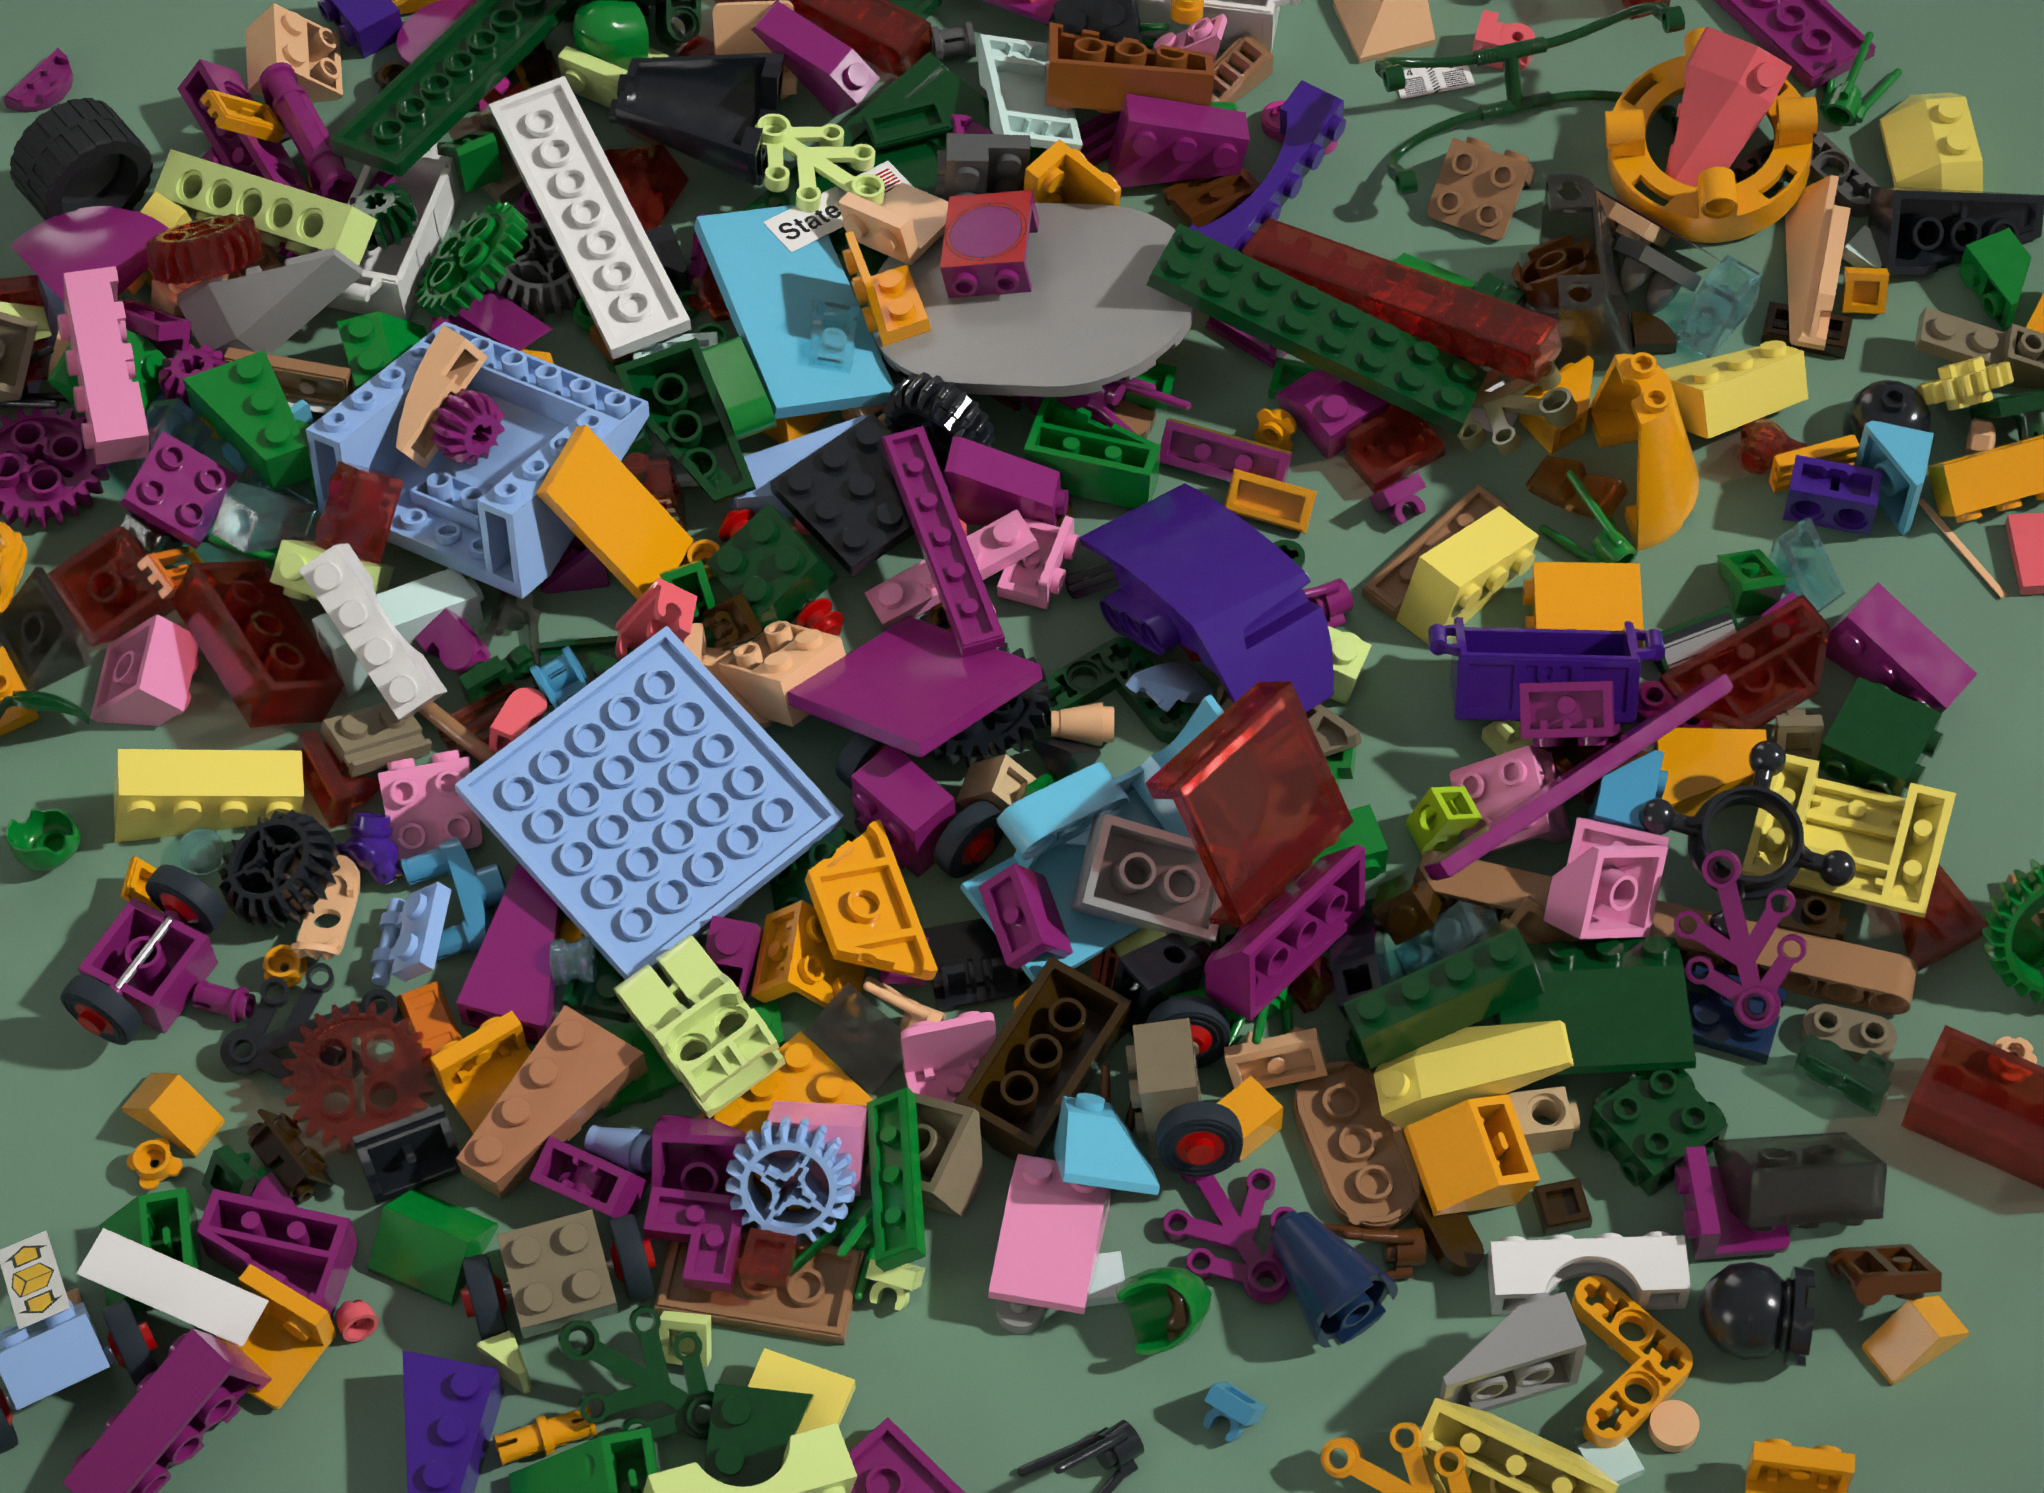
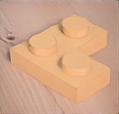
M1593 188L1584 201L1585 204L1595 209L1591 216L1592 218L1603 224L1605 218L1606 226L1611 229L1614 228L1616 223H1619L1615 230L1616 232L1648 246L1652 242L1663 249L1672 235Z

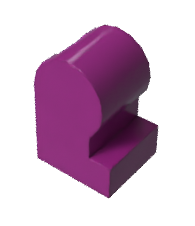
M447 608L415 637V640L425 651L439 658L444 666L459 675L466 673L472 665L491 659L488 647L468 622Z

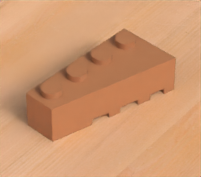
M565 1005L457 1156L456 1160L463 1176L501 1200L532 1174L549 1135L563 1142L565 1140L569 1141L582 1130L581 1126L601 1108L604 1110L618 1098L617 1094L633 1080L636 1082L648 1071L644 1053Z

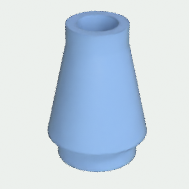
M592 1125L589 1128L584 1143L586 1152L595 1154L634 1174L639 1172L648 1173L652 1169V1136L647 1129L601 1127L598 1125Z

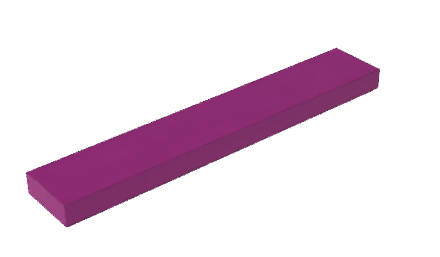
M921 426L881 437L883 451L962 657L1004 646V633L924 427Z

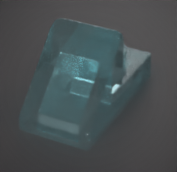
M813 298L808 367L850 374L853 364L855 328L861 311L860 306Z

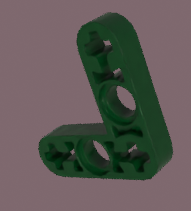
M1127 638L1111 639L1046 677L1052 697L1048 700L1049 702L1055 700V706L1051 707V711L1089 705L1116 689L1151 733L1159 741L1166 744H1171L1192 717L1189 706L1178 699L1168 712H1164L1172 721L1180 719L1179 725L1175 726L1171 722L1164 724V713L1158 707V704L1151 697H1139L1125 685L1133 674L1155 666L1140 647ZM1114 656H1118L1120 659L1128 657V668L1131 671L1129 676L1128 669L1121 661L1113 663ZM1089 674L1096 679V683L1090 688L1081 689L1076 687L1072 680L1077 675ZM1061 686H1063V687H1064V690H1065V691L1062 692V693H1061ZM1051 713L1044 714L1046 724L1051 725Z

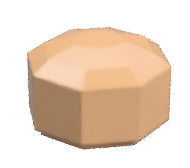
M1978 418L1971 420L1965 456L1994 448L1996 431L1992 421Z

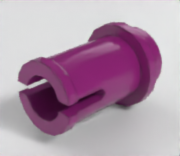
M201 980L197 984L192 998L195 1009L228 1016L229 1020L233 1023H239L241 1020L248 1021L252 1017L256 1005L255 995L249 993L246 987H239L236 990L209 983L206 980Z

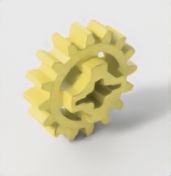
M1981 356L1937 368L1940 378L1917 385V389L1923 396L1926 405L1946 401L1947 409L1950 411L1993 400L1991 389L2014 382L2010 362L1985 366L1984 359Z

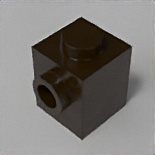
M1416 866L1378 886L1371 908V915L1378 930L1382 934L1388 933L1397 946L1436 926L1442 902L1419 867Z
M1787 886L1786 889L1791 891L1795 897L1796 905L1788 916L1782 918L1777 927L1843 941L1847 917L1839 915L1842 898ZM1785 896L1780 912L1786 911L1789 907V901Z

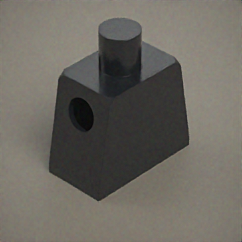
M1170 933L1119 958L1112 990L1132 1001L1128 1025L1125 1029L1133 1038V1025L1146 1024L1151 1011L1162 1002L1168 1000L1169 996L1198 989L1205 963L1213 952L1206 942L1199 941L1189 946L1179 934Z

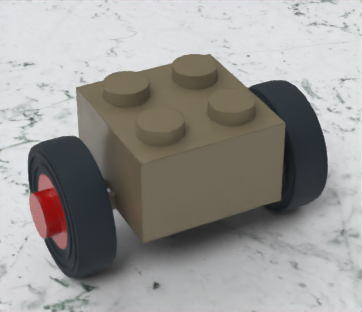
M1195 995L1178 996L1168 999L1151 1011L1146 1024L1133 1025L1134 1045L1126 1046L1129 1074L1137 1073L1138 1077L1129 1080L1132 1108H1142V1112L1135 1113L1138 1141L1147 1140L1150 1159L1160 1158L1169 1170L1188 1177L1215 1175L1231 1167L1240 1157L1243 1148L1242 1127L1237 1116L1229 1108L1221 1104L1201 1100L1197 1069L1214 1063L1224 1055V1047H1228L1230 1042L1229 1020L1224 1009L1211 999Z
M592 1209L497 1234L508 1281L504 1282L505 1288L502 1286L501 1279L493 1273L487 1254H479L464 1259L463 1269L468 1288L461 1289L460 1292L467 1318L476 1317L481 1339L485 1340L508 1331L504 1318L508 1308L507 1297L509 1302L514 1301L523 1339L561 1329L565 1324L573 1320L590 1321L618 1313L617 1302L609 1276L613 1274V1268L616 1277L624 1283L630 1303L654 1297L655 1292L649 1269L657 1267L650 1239L642 1241L634 1215H624L609 1221L613 1240L609 1249L610 1260L608 1254L604 1255Z

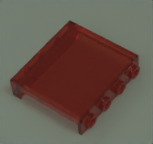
M1292 681L1257 682L1145 783L1152 799L1174 800L1222 906L1208 918L1210 924L1232 925L1238 928L1252 923L1257 918V913L1268 902L1282 895L1285 891V886L1298 874L1308 870L1312 866L1313 860L1325 848L1334 845L1340 839L1339 835L1354 822Z

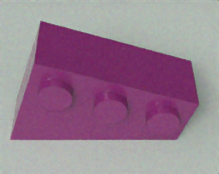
M1126 93L1107 160L1108 173L1114 177L1121 188L1240 174L1250 141L1246 112Z
M1879 582L1842 613L1812 647L1857 678L1861 677L1870 682L1881 683L1891 691L1913 701L1924 702L1940 713L1944 712L1977 675L1971 667Z
M213 1189L197 1229L198 1236L208 1257L239 1276L242 1275L249 1264L255 1266L327 1310L332 1320L359 1244L350 1218Z

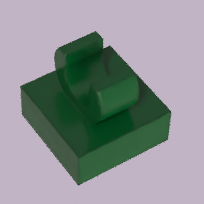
M225 1145L213 1150L202 1185L210 1193L213 1189L250 1197L252 1191L265 1177L267 1171L264 1168L254 1171L248 1165L251 1158L249 1153L237 1154L229 1145Z

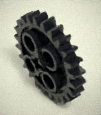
M1008 643L998 648L1010 653ZM1019 648L1012 653L1013 655L1026 659L1022 648ZM1034 657L1026 659L1034 663H1037ZM1043 668V679L988 714L989 720L994 727L993 730H988L983 720L980 719L932 750L934 759L939 760L947 755L950 766H954L960 758H965L967 768H969L970 764L975 763L976 758L987 760L994 755L1007 754V750L1010 748L1020 753L1024 752L1021 741L1023 739L1029 741L1037 740L1034 728H1045L1047 724L1044 714L1051 713L1048 699L1052 697Z

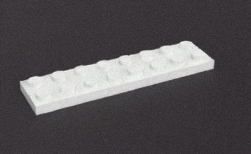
M562 76L488 104L490 115L612 359L614 360L691 330L690 318L566 77Z

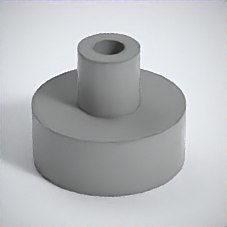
M996 1300L998 1322L1006 1331L1012 1334L1024 1335L1031 1333L1043 1322L1045 1308Z

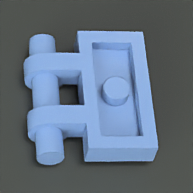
M435 882L410 893L406 901L401 898H391L389 900L387 912L381 914L378 929L382 932L378 948L373 950L370 962L371 967L374 968L371 978L373 984L385 987L389 985L391 975L406 982L434 970L452 889L439 882Z

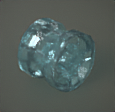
M589 936L580 937L577 942L571 943L564 939L552 940L550 945V968L555 985H567L573 979H579L583 983L595 982L597 976L596 948Z

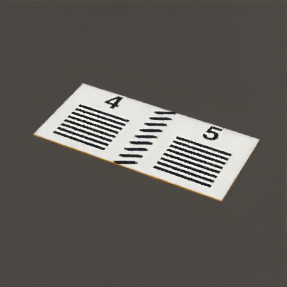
M1468 65L1447 68H1411L1403 70L1406 85L1405 89L1398 90L1402 100L1476 85Z

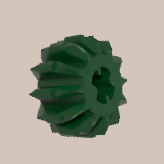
M378 183L373 189H362L360 196H354L349 199L351 206L377 219L366 247L368 251H372L377 247H381L386 251L390 245H401V239L413 236V228L419 224L417 220L418 214L411 196L405 188H397L395 183L388 184L385 187H381Z

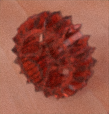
M229 214L226 216L205 217L182 225H176L174 228L165 229L162 233L156 234L146 243L147 261L150 270L153 271L155 280L164 284H190L196 281L219 278V276L232 274L236 270L245 269L247 265L253 264L262 255L261 236L254 219L246 215Z

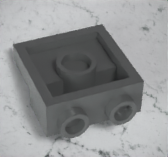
M947 133L946 150H938L936 197L949 202V197L1023 191L1025 169L1029 166L1030 135Z

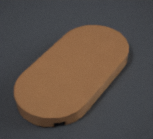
M1346 1060L1326 1061L1328 1076L1304 1080L1298 1085L1294 1096L1293 1112L1329 1206L1334 1214L1346 1225L1374 1229H1397L1413 1216L1412 1205L1422 1190V1182L1403 1129L1381 1116L1374 1073L1368 1068L1365 1071L1361 1067L1354 1066V1062Z

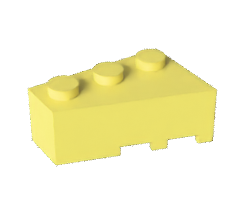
M1768 341L1758 347L1663 369L1671 381L1686 432L1707 439L1808 400L1804 351L1786 346V343L1783 341Z

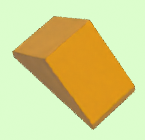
M151 1073L121 1107L124 1113L195 1158L225 1124L224 1118L182 1076L173 1073Z
M1939 1295L1929 1296L1916 1300H1907L1862 1344L1861 1349L1890 1385L1893 1386L1966 1339L1970 1332Z

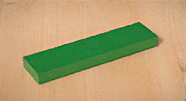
M908 1087L867 1102L875 1265L884 1272L926 1257L916 1094Z

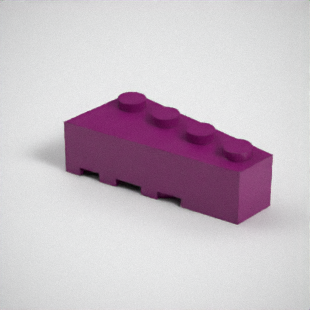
M192 1328L189 1333L183 1334L171 1345L168 1352L169 1356L157 1371L148 1374L139 1383L136 1389L137 1394L124 1410L116 1412L106 1422L104 1433L92 1448L86 1449L74 1460L71 1466L72 1471L62 1483L72 1493H157L170 1480L171 1474L167 1470L173 1464L179 1465L188 1459L191 1460L204 1447L202 1435L211 1426L221 1420L227 1424L241 1411L236 1402L252 1386L260 1392L272 1379L236 1344Z

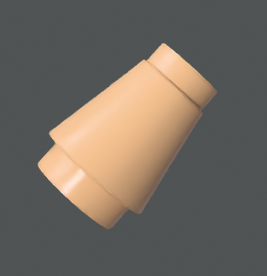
M1103 702L1060 709V711H1051V737H1060V739L1102 747L1103 742H1114V706H1103Z

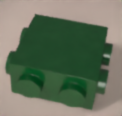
M1858 677L1821 744L1817 761H1820L1819 769L1825 771L1834 779L1848 781L1863 789L1903 797L1906 790H1909L1910 782L1920 783L1926 767L1920 765L1925 755L1933 758L1940 746L1944 734L1937 731L1942 713L1933 710L1924 702L1913 701L1897 694L1881 683L1870 682Z
M1684 1069L1634 1071L1629 1077L1628 1083L1616 1091L1613 1088H1609L1602 1092L1592 1103L1588 1128L1590 1136L1598 1148L1604 1152L1609 1151L1620 1163V1169L1625 1178L1633 1186L1639 1185L1650 1197L1675 1179V1167L1681 1166L1686 1147L1705 1146L1707 1156L1722 1147L1728 1124L1721 1109L1715 1103L1707 1102L1695 1089L1692 1078Z

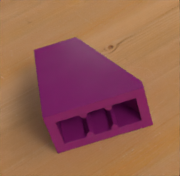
M953 436L945 468L948 491L954 496L955 510L959 519L963 522L987 526L1018 509L1023 519L1027 518L1056 526L1059 515H1066L1069 493L1068 490L1062 489L1059 471L962 437Z

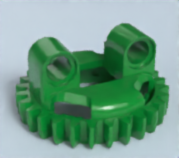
M2031 859V871L2026 874L2018 869L2013 871L2017 879L2014 885L2007 882L2000 883V887L2005 895L2004 898L1991 896L1990 902L1995 911L1984 913L1988 927L1982 929V934L1985 941H1987L1983 945L1990 958L1989 961L1996 974L2000 975L2007 987L2014 986L2015 991L2020 997L2029 993L2037 1004L2044 998V980L2039 970L2044 966V921L2036 915L2044 908V864L2040 865L2035 859Z

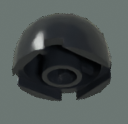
M1893 380L1874 382L1856 393L1851 401L1843 421V437L1855 434L1860 444L1864 426L1872 420L1930 432L1931 412L1923 396L1912 386Z

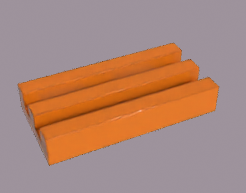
M191 546L148 554L137 563L141 571L151 569L153 573L147 579L152 585L162 584L163 587L158 591L162 599L204 590L216 581L213 573ZM188 559L192 563L191 565L181 564L178 565L176 568L166 570L163 567L167 565L186 562Z

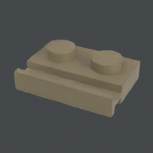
M387 702L325 719L320 733L339 761L345 763L349 768L348 774L351 778L386 768L388 762L427 756L432 746L431 740L429 738L425 739L422 735V727L414 716L399 720Z

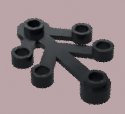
M315 963L306 971L305 979L307 984L283 1029L265 1034L277 1008L284 1006L290 998L288 985L283 979L278 977L269 978L261 986L260 994L262 999L247 1027L236 1029L224 1038L220 1048L221 1059L226 1068L235 1074L249 1075L261 1070L290 1084L292 1090L298 1094H308L315 1089L318 1082L315 1070L305 1063L293 1066L271 1053L289 1047L335 1069L339 1077L353 1079L361 1073L363 1067L358 1052L349 1048L338 1050L316 1038L365 1022L372 1028H387L398 1017L399 1007L397 1000L386 989H373L364 995L359 1004L310 1019L323 994L328 992L335 982L330 966L325 963ZM318 971L326 972L329 975L327 982L323 985H316L311 981L312 976ZM272 986H280L284 989L283 995L277 1000L267 997V991ZM377 999L386 1001L388 1004L386 1010L382 1013L372 1012L370 1005L373 1001ZM242 1043L252 1046L251 1054L245 1058L235 1055L237 1046ZM345 1057H352L357 1061V1064L353 1070L343 1071L339 1068L340 1061ZM299 1072H308L312 1076L309 1084L305 1086L296 1085L294 1078Z

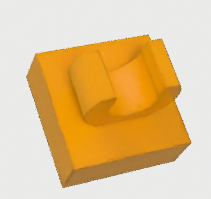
M1845 267L1841 297L1842 313L1885 314L1889 282L1888 269Z

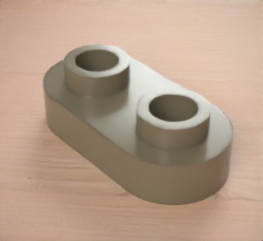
M1818 1004L1811 1007L1804 1016L1800 1030L1803 1042L1811 1050L1869 1065L1880 1064L1888 1060L1893 1053L1897 1041V1033L1894 1026L1884 1017L1831 1004ZM1828 1021L1831 1022L1834 1025V1027L1825 1028L1819 1022ZM1866 1032H1875L1878 1035H1880L1881 1038L1872 1039L1866 1034Z

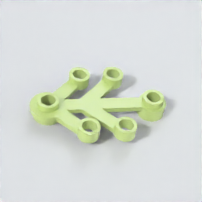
M774 113L766 114L758 120L755 127L763 128L762 148L767 151L768 167L765 170L764 185L768 190L782 192L789 187L790 171L784 166V151L797 159L799 188L796 191V206L801 211L810 213L820 208L821 191L816 187L815 172L846 192L853 193L878 205L883 203L885 184L880 177L873 174H861L854 177L834 164L850 162V165L855 170H871L875 165V149L872 146L857 144L853 147H843L844 130L836 124H826L822 127H792L790 121L785 116ZM801 142H819L820 147H807Z

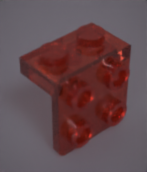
M663 144L605 150L604 153L644 231L659 227L689 178Z

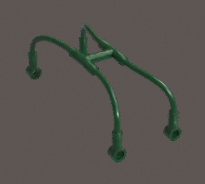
M1662 2L1641 3L1558 36L1547 39L1545 37H1537L1475 50L1473 54L1464 56L1379 58L1375 62V72L1383 79L1387 92L1405 89L1406 83L1403 68H1447L1473 64L1479 67L1503 62L1507 100L1481 105L1477 110L1436 123L1415 134L1394 150L1387 162V174L1395 182L1398 194L1402 196L1418 191L1417 178L1413 168L1404 169L1398 164L1399 160L1412 148L1441 132L1480 119L1484 122L1550 108L1555 103L1585 100L1617 102L1623 93L1604 90H1577L1553 94L1547 91L1523 96L1519 58L1545 53L1549 48L1575 41L1622 20L1643 13H1652L1655 18L1660 20L1665 33L1682 31L1685 29V17L1680 6L1669 7ZM1664 104L1657 112L1671 125L1672 132L1676 136L1679 117H1676L1677 108Z

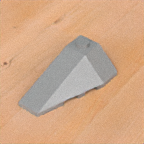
M335 248L286 259L283 267L262 271L260 266L247 268L246 276L225 280L223 275L209 277L177 294V303L186 320L191 321V330L200 347L209 344L213 351L221 350L223 356H225L228 347L254 352L265 350L266 354H271L362 276V268Z

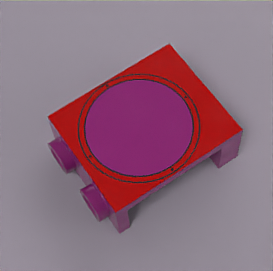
M1032 190L949 197L940 270L948 298L1032 291L1026 256L1029 233L1038 232L1039 217Z

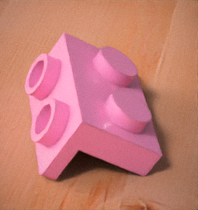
M1065 516L1061 527L1027 518L1024 519L1037 540L1040 549L1003 570L997 585L998 597L1047 610L1053 594L1060 595L1066 578V570L1063 568L1067 559L1073 561L1079 547L1080 536L1074 534L1073 517Z

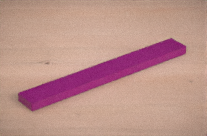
M1726 673L1706 679L1425 865L1424 868L1431 880L1438 881L1454 876L1732 691L1731 688L1734 686Z

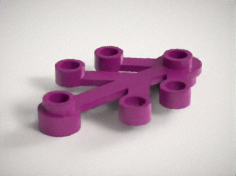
M1716 850L1703 861L1702 875L1710 886L1718 889L1730 939L1705 924L1701 914L1691 909L1684 910L1676 916L1674 930L1680 937L1684 939L1692 938L1735 964L1741 984L1716 971L1713 960L1706 955H1697L1691 958L1686 964L1685 974L1692 983L1704 984L1732 1001L1734 1014L1744 1026L1751 1029H1763L1773 1024L1778 1018L1781 1011V1000L1777 991L1794 963L1801 961L1805 957L1807 943L1797 934H1789L1783 937L1777 946L1778 957L1762 980L1760 979L1756 960L1782 918L1788 916L1794 910L1796 900L1793 893L1787 889L1778 888L1772 891L1766 898V909L1749 935L1736 884L1742 872L1740 859L1729 850ZM1723 859L1730 863L1731 873L1729 876L1723 877L1716 873L1715 863L1717 860ZM1775 895H1784L1788 899L1789 907L1786 911L1780 912L1773 907L1772 899ZM1691 916L1696 920L1697 928L1695 932L1688 933L1682 929L1680 924L1682 917ZM1789 940L1796 941L1801 947L1800 955L1797 957L1786 955L1784 952L1785 942ZM1701 961L1707 965L1709 969L1707 977L1698 978L1693 974L1692 965L1694 962ZM1752 997H1761L1765 1001L1766 1009L1764 1012L1755 1013L1750 1009L1749 1001Z
M1262 1168L1255 1169L1248 1175L1246 1185L1247 1197L1240 1217L1214 1175L1206 1177L1180 1175L1186 1182L1197 1185L1220 1225L1192 1218L1187 1212L1175 1209L1169 1211L1163 1219L1164 1236L1169 1241L1175 1243L1192 1238L1236 1250L1244 1263L1216 1258L1211 1251L1205 1248H1196L1187 1255L1186 1269L1201 1277L1203 1281L1213 1276L1242 1284L1246 1295L1260 1304H1274L1282 1300L1287 1295L1290 1284L1269 1240L1263 1256L1254 1242L1265 1202L1275 1192L1274 1175L1269 1170ZM1263 1180L1269 1184V1187L1265 1190H1258L1252 1184L1255 1181ZM1279 1207L1272 1212L1270 1217V1231L1272 1234L1275 1222L1286 1213L1295 1211L1294 1209ZM1174 1221H1181L1186 1227L1181 1231H1174L1169 1227V1224ZM1202 1259L1207 1261L1209 1266L1206 1269L1198 1270L1193 1267L1192 1263ZM1267 1277L1272 1279L1275 1284L1272 1287H1262L1258 1284V1281L1261 1278Z

